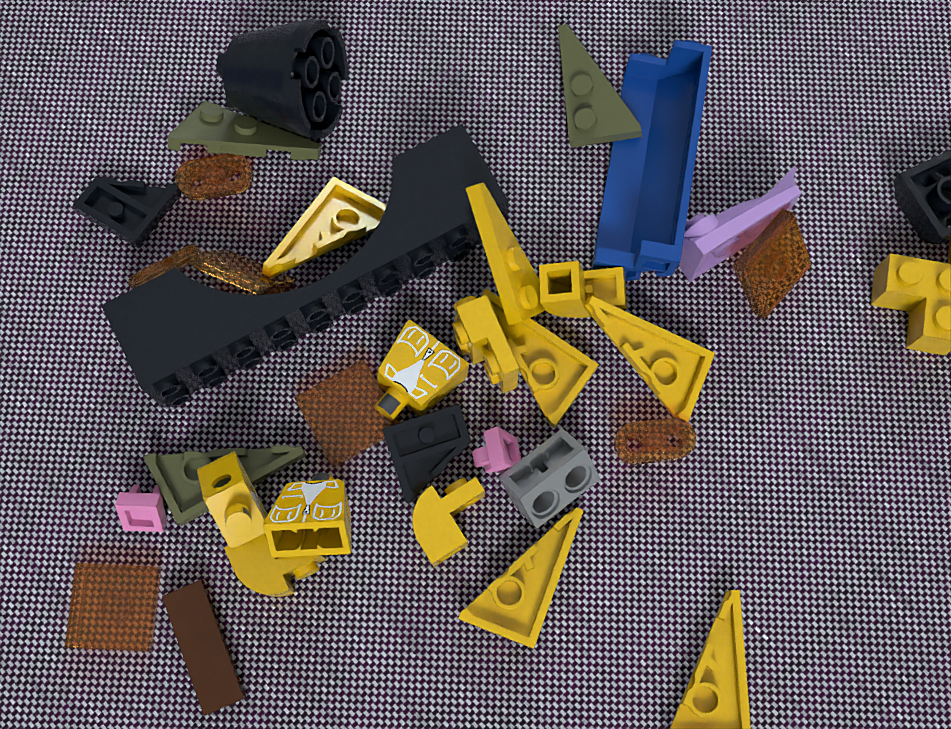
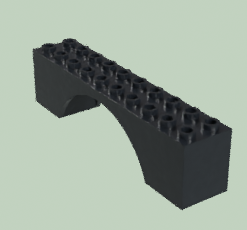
M463 124L392 158L393 178L391 192L381 221L365 245L348 262L321 280L288 292L268 295H244L224 292L205 286L174 268L102 304L101 307L141 389L164 408L184 404L192 397V393L204 387L213 388L227 380V375L240 368L242 370L253 368L262 362L263 356L275 350L278 352L285 351L297 344L298 338L310 332L319 333L328 329L333 324V320L346 313L347 315L357 314L367 307L369 301L379 296L383 298L389 297L397 293L402 288V284L414 278L417 280L424 279L433 274L437 266L449 260L450 262H456L466 257L470 253V249L481 244L482 240L465 188L484 182L506 222L508 199Z

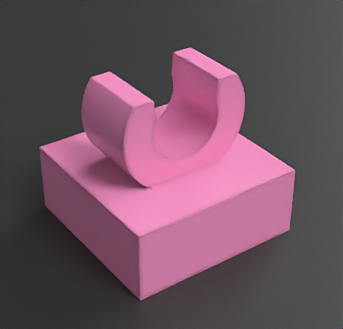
M498 426L484 431L486 446L472 451L475 467L478 468L484 465L486 473L496 471L502 475L521 460L517 437Z
M137 484L131 487L129 493L119 492L115 507L123 531L164 532L167 516L163 506L164 497L158 485L154 486L153 493H142L140 486Z

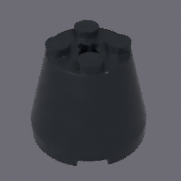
M306 19L239 34L231 40L226 53L219 54L216 68L218 74L223 77L226 105L229 109L238 110L304 137L325 138L337 126L344 109L342 105H338L341 93V80H348V62L344 41L339 30L331 29L326 20Z

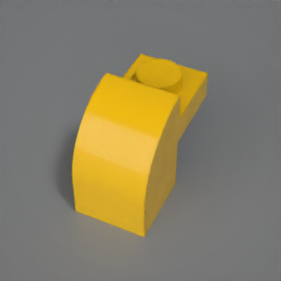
M579 261L539 265L540 302L548 313L569 318L591 317L584 308L585 302L590 296H594L617 308L627 309L625 271L623 267L583 271Z
M465 477L455 481L444 490L447 495L443 498L439 497L431 485L421 494L416 502L412 517L414 534L433 567L468 546V541L453 517L485 497V490L476 477L468 482Z
M266 534L234 549H230L229 546L224 547L238 579L249 589L272 597H284L296 593L290 577L295 575L297 580L306 578L319 571L318 564L327 560L325 555L272 558Z

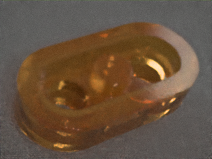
M224 154L189 160L183 163L176 172L175 182L186 198L198 201L240 194L251 186L254 175L245 157L242 155ZM235 173L241 174L239 179L235 181L229 180L231 175ZM196 180H203V183L200 186H192Z
M680 418L632 422L624 425L618 431L614 439V450L620 460L630 465L675 461L685 458L693 450L696 444V434L693 427L687 421ZM668 435H676L680 440V445L678 447L670 446L667 443ZM629 439H636L639 441L641 449L636 452L631 451L627 447V441Z

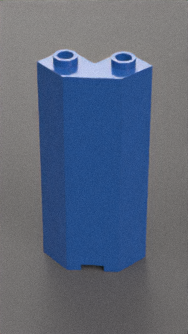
M675 40L667 59L658 58L650 53H631L629 55L620 98L641 125L642 137L612 142L591 270L623 267L625 281L640 280L641 272L655 271L657 276L664 277L672 276L681 260L712 46L700 44L695 40Z

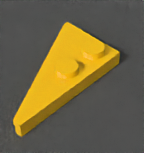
M333 176L264 262L262 274L269 278L275 277L374 232L381 221L387 205Z
M483 182L465 188L508 325L523 322L546 311L540 302V279L486 185Z
M485 288L481 293V297L487 295L519 366L521 375L549 425L555 429L595 373L599 364L531 318L520 323L508 325L500 297Z
M594 296L588 297L584 308L676 421L688 423L715 352Z
M576 507L564 515L541 539L520 556L467 608L460 612L458 619L534 649L584 510Z
M740 590L725 592L669 729H751Z

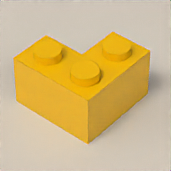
M890 253L874 270L871 305L909 312L906 349L945 356L951 352V264Z

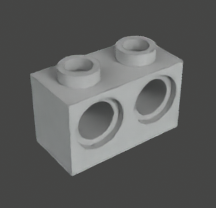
M563 428L498 477L516 509L536 529L600 480L586 448Z

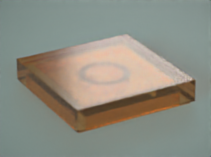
M782 209L733 264L753 313L764 319L812 265L794 213Z
M228 249L195 252L191 263L195 269L256 295L291 291L295 278L284 273L269 278L262 274L263 264Z
M364 359L294 397L333 468L384 440L381 428L400 423L397 417L391 421L375 408V404L384 394Z
M76 563L65 647L152 652L162 568L154 566Z

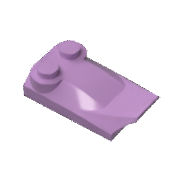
M793 166L763 197L737 204L716 216L711 214L705 217L703 213L697 214L686 223L679 265L681 271L690 282L783 223L802 194L794 180L796 167Z

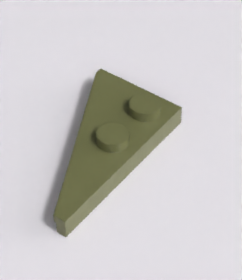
M567 24L558 25L568 136L571 148L642 137L641 125Z
M203 101L168 135V149L180 151L182 143L204 145L207 148V153H231L241 156L266 157V150L291 152L290 159L318 160L321 156L322 144Z
M278 445L262 449H215L210 452L184 451L183 454L168 455L152 453L143 456L174 519L178 525L183 526L209 511L203 499L197 474L198 468L235 451L254 486L307 456L302 446ZM231 478L222 479L219 482H217L215 486L217 488L226 485L231 480Z

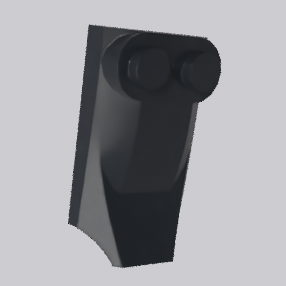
M951 150L900 173L893 180L895 199L916 233L922 240L930 244H941L951 237Z

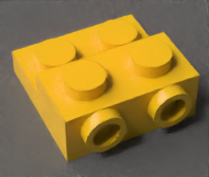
M487 295L477 299L475 296H468L457 301L453 305L457 314L455 316L456 322H453L452 325L455 331L453 336L462 356L468 354L473 365L485 360L486 363H483L491 385L498 383L502 393L517 388L519 366Z

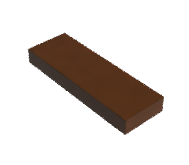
M196 581L162 596L203 715H209L246 699V694L205 581Z

